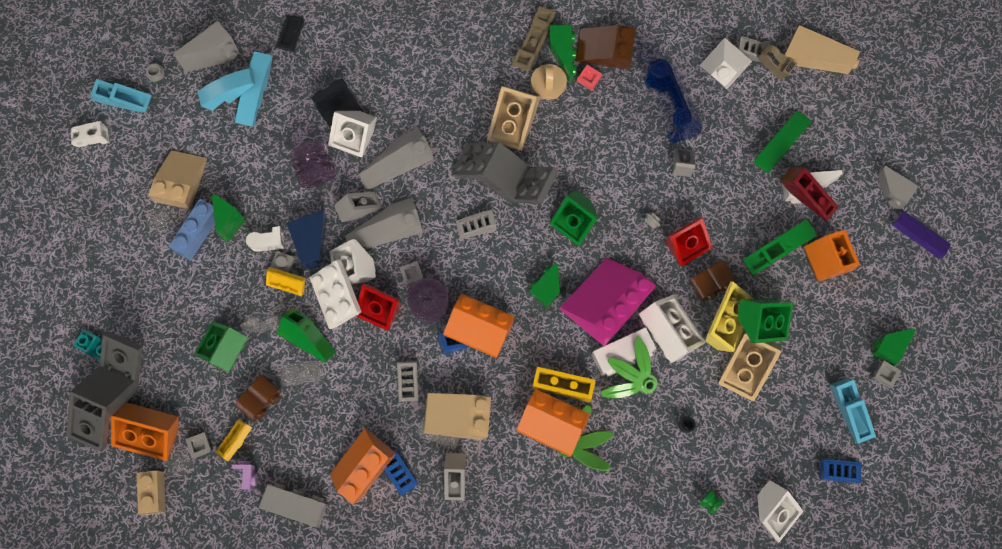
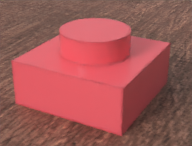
M586 65L577 78V82L592 91L601 79L602 73Z

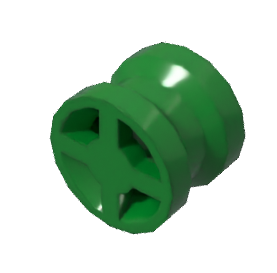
M710 489L701 499L699 505L706 507L708 513L712 515L722 505L724 499L717 497L715 491Z

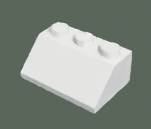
M674 294L654 302L639 314L643 324L649 329L653 339L659 344L665 357L671 363L706 343Z

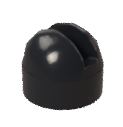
M685 416L680 419L678 427L681 432L690 433L695 429L696 423L692 417Z

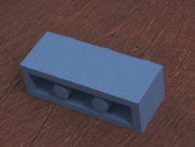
M199 199L168 247L191 261L215 224L213 205Z

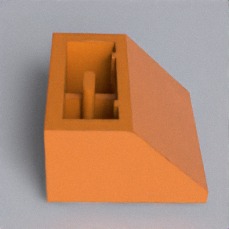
M846 230L826 235L803 247L817 282L851 272L860 265Z

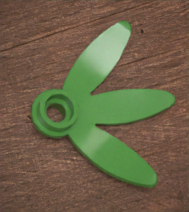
M637 337L634 341L635 356L640 371L622 360L608 358L609 365L622 377L632 382L608 387L602 390L601 396L623 398L633 395L640 390L643 393L649 394L657 388V379L651 375L650 355L641 338Z
M586 405L584 408L581 409L591 414L590 405ZM600 431L582 436L572 455L589 468L609 471L611 467L606 461L583 449L593 448L607 442L613 437V433L610 431ZM558 451V453H559L560 455H562V456H564V457H569V456H567V455H565V454H563V453H561V452Z

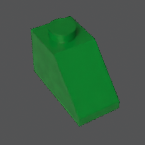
M912 328L887 334L880 339L877 338L872 345L874 350L871 355L893 366L899 364L916 330Z

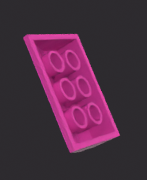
M606 258L560 307V310L605 347L651 295L656 285L643 274Z

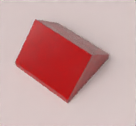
M702 217L670 234L665 242L681 267L713 249Z
M364 283L358 298L361 313L356 315V317L389 331L401 307L400 300Z

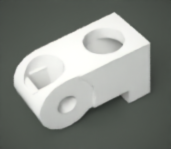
M101 121L76 126L71 129V144L73 146L82 147L88 144L109 143L108 127Z
M280 226L272 227V232L260 234L252 232L246 237V243L253 251L257 252L284 249L283 230Z

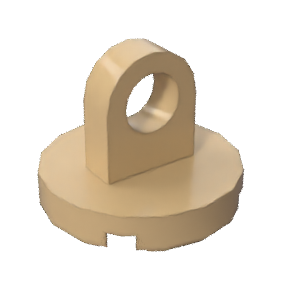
M541 65L535 69L531 76V88L542 99H556L566 89V74L556 65Z

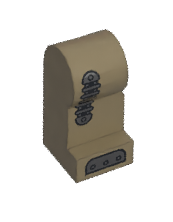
M770 44L759 55V61L780 80L787 77L798 64L793 59L789 60L780 53L777 47Z

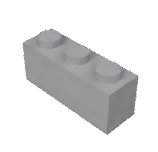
M274 483V486L267 484L259 506L260 509L320 528L328 505L323 503V498L312 495L310 499L304 497L305 492L293 489V492L285 490L286 486Z

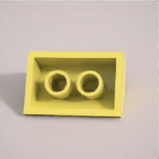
M730 282L706 337V342L720 351L735 352L744 331L738 320L740 300L754 299L734 282Z

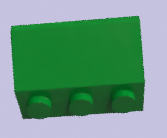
M777 298L741 299L738 306V320L752 343L787 341L794 302Z

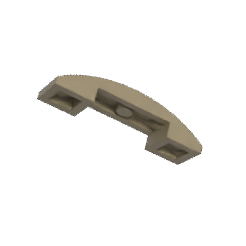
M539 6L524 43L512 62L513 66L530 71L546 40L556 12Z

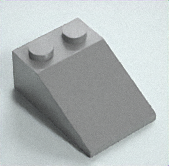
M217 21L173 55L183 70L189 72L231 61L236 58L239 50L230 34Z

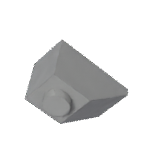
M887 166L878 173L884 199L888 201L890 206L902 209L909 202L918 186Z
M374 191L346 194L334 205L341 222L357 220L382 208Z
M446 453L444 466L445 500L465 501L466 454Z

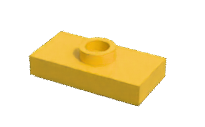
M269 267L266 274V285L302 296L305 289V278Z
M240 419L237 420L216 450V453L229 462L236 450L242 446L245 437L252 427Z

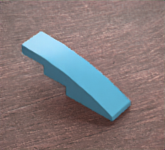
M254 51L249 69L252 70L255 85L241 95L235 123L255 126L263 93L267 89L273 55Z

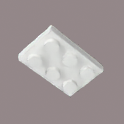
M335 260L309 277L329 329H334L361 313L342 260Z

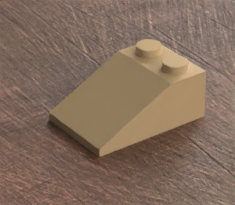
M502 86L487 140L500 142L504 146L522 151L537 111L540 96Z
M171 150L154 177L149 196L157 203L191 210L207 158Z
M744 330L737 348L732 353L718 384L754 402L782 352L781 345L776 342L752 343Z
M428 393L424 433L473 440L487 438L491 397Z

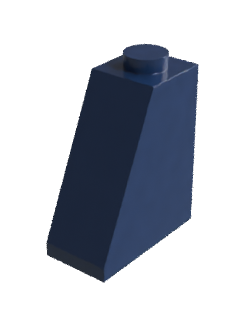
M323 210L287 223L299 260L304 269L316 268L323 261L327 220Z

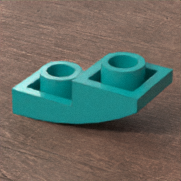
M83 329L73 346L100 361L102 339Z

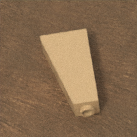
M800 25L785 53L789 60L793 59L798 63L796 66L849 74L852 69L855 70L860 62V59H857L860 51Z

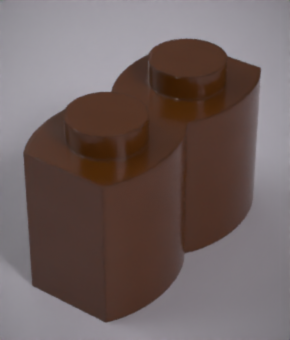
M723 260L691 278L689 283L700 301L706 299L708 302L717 296L716 292L723 290V292L727 291L730 282H734L736 279Z
M260 375L234 405L252 421L261 420L266 415L268 406L278 402L282 391L265 376Z

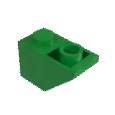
M556 263L552 267L548 265L542 272L543 276L539 281L535 279L529 286V295L546 310L560 294L559 271Z

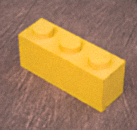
M537 367L532 390L537 389L545 393L590 403L596 380Z

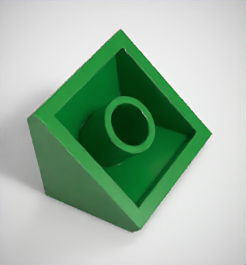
M215 194L212 195L216 232L225 242H228L246 220L235 207Z

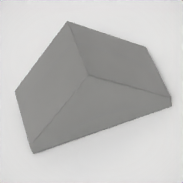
M675 148L672 175L691 177L695 169L693 150Z

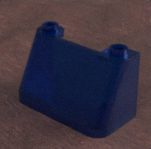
M664 59L649 62L644 78L646 88H654L659 94L668 92L675 109L672 116L674 123L672 125L673 131L667 135L670 145L698 136L702 131L703 125L682 75Z

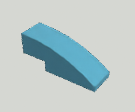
M248 68L228 74L200 89L198 96L201 107L213 111L224 101L227 103L233 102L255 85L252 70Z
M96 79L90 95L91 100L102 104L145 113L152 97L150 94L117 83L113 85Z
M845 378L830 384L837 405L855 442L859 444L876 437L864 399L860 398L855 381Z

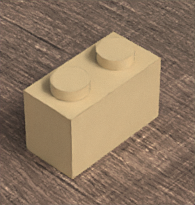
M156 470L137 473L138 514L166 513L164 472Z

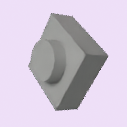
M277 251L270 267L290 273L295 257Z
M418 261L399 267L406 287L424 281Z
M882 361L872 378L890 389L895 384L901 370L886 361Z
M206 432L185 439L193 459L212 452Z

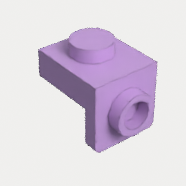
M238 461V464H232L231 469L243 470L241 489L254 491V486L258 484V474H255L256 466L250 465V461Z

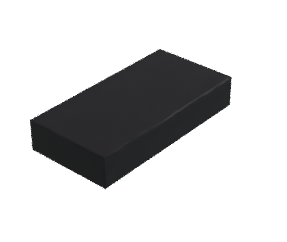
M291 15L286 16L276 48L290 52L295 51L305 22L303 18Z

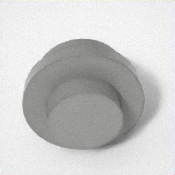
M150 64L146 69L147 78L153 82L160 81L165 75L163 67L159 64Z
M653 212L645 214L646 217L643 220L651 228L655 229L661 226L658 223L660 219Z

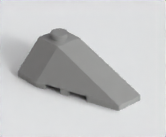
M416 128L395 140L359 173V176L366 190H369L433 160V153L424 135Z
M413 198L393 203L345 235L346 241L356 239L364 249H368L422 233Z

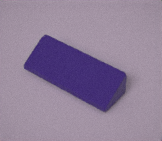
M904 211L901 212L892 225L939 259L946 255L951 245Z

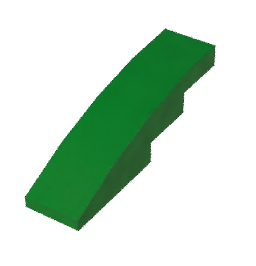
M797 110L753 163L768 174L812 121Z

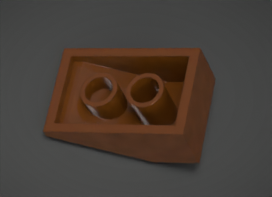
M621 25L581 28L575 62L629 70L636 28Z

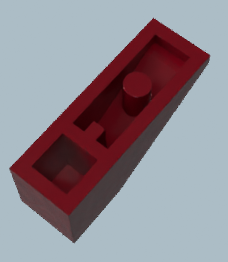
M791 167L780 180L790 194L825 221H828L839 207L806 167Z

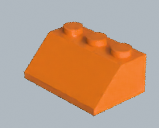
M461 293L443 335L497 358L510 333L515 316Z
M535 389L525 408L517 432L571 457L587 426L590 414Z
M126 402L111 416V446L168 461L178 432L179 417Z
M365 428L330 473L337 492L352 505L360 501L396 453Z

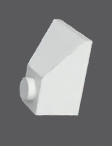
M724 38L701 63L700 67L724 88L728 89L752 61Z
M335 111L328 145L363 157L374 132L377 117L361 111Z
M352 239L330 251L331 263L335 260H342L351 285L365 283L376 278L373 258L356 239Z
M769 480L757 495L759 519L777 542H780L803 513V510L788 490Z

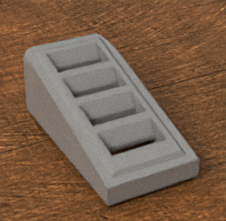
M741 36L737 49L750 60L760 62L758 48L762 49V53L769 44Z
M492 210L456 221L460 239L497 231ZM485 218H488L490 225L486 226ZM477 220H481V228H479ZM470 222L474 223L475 230H471ZM465 223H466L467 230H468V232H466V233H464V229H463V225H462V224H465Z
M398 361L399 402L419 401L417 361ZM413 367V371H402V368ZM413 375V379H402V376ZM414 383V387H402V384ZM403 391H414V395H403Z

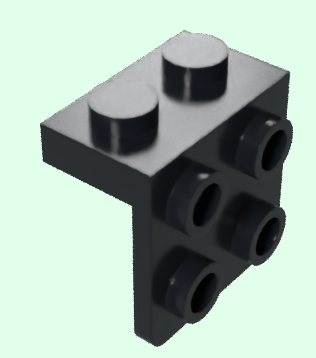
M343 78L333 81L327 88L317 91L311 97L315 108L330 129L335 111L363 112L349 92Z

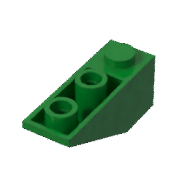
M550 25V51L566 74L568 81L572 82L573 76H576V65H573V59H576V48H572V43H575V32H572V25Z
M294 308L282 316L277 335L324 363L336 353L309 317Z

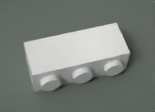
M646 328L592 352V357L601 376L605 374L611 376L617 373L609 365L608 358L622 360L631 366L636 364L634 341L637 337L641 338L646 345L650 357L653 356L652 352L656 350V347Z

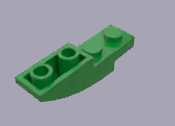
M806 219L742 261L752 276L817 236V233Z

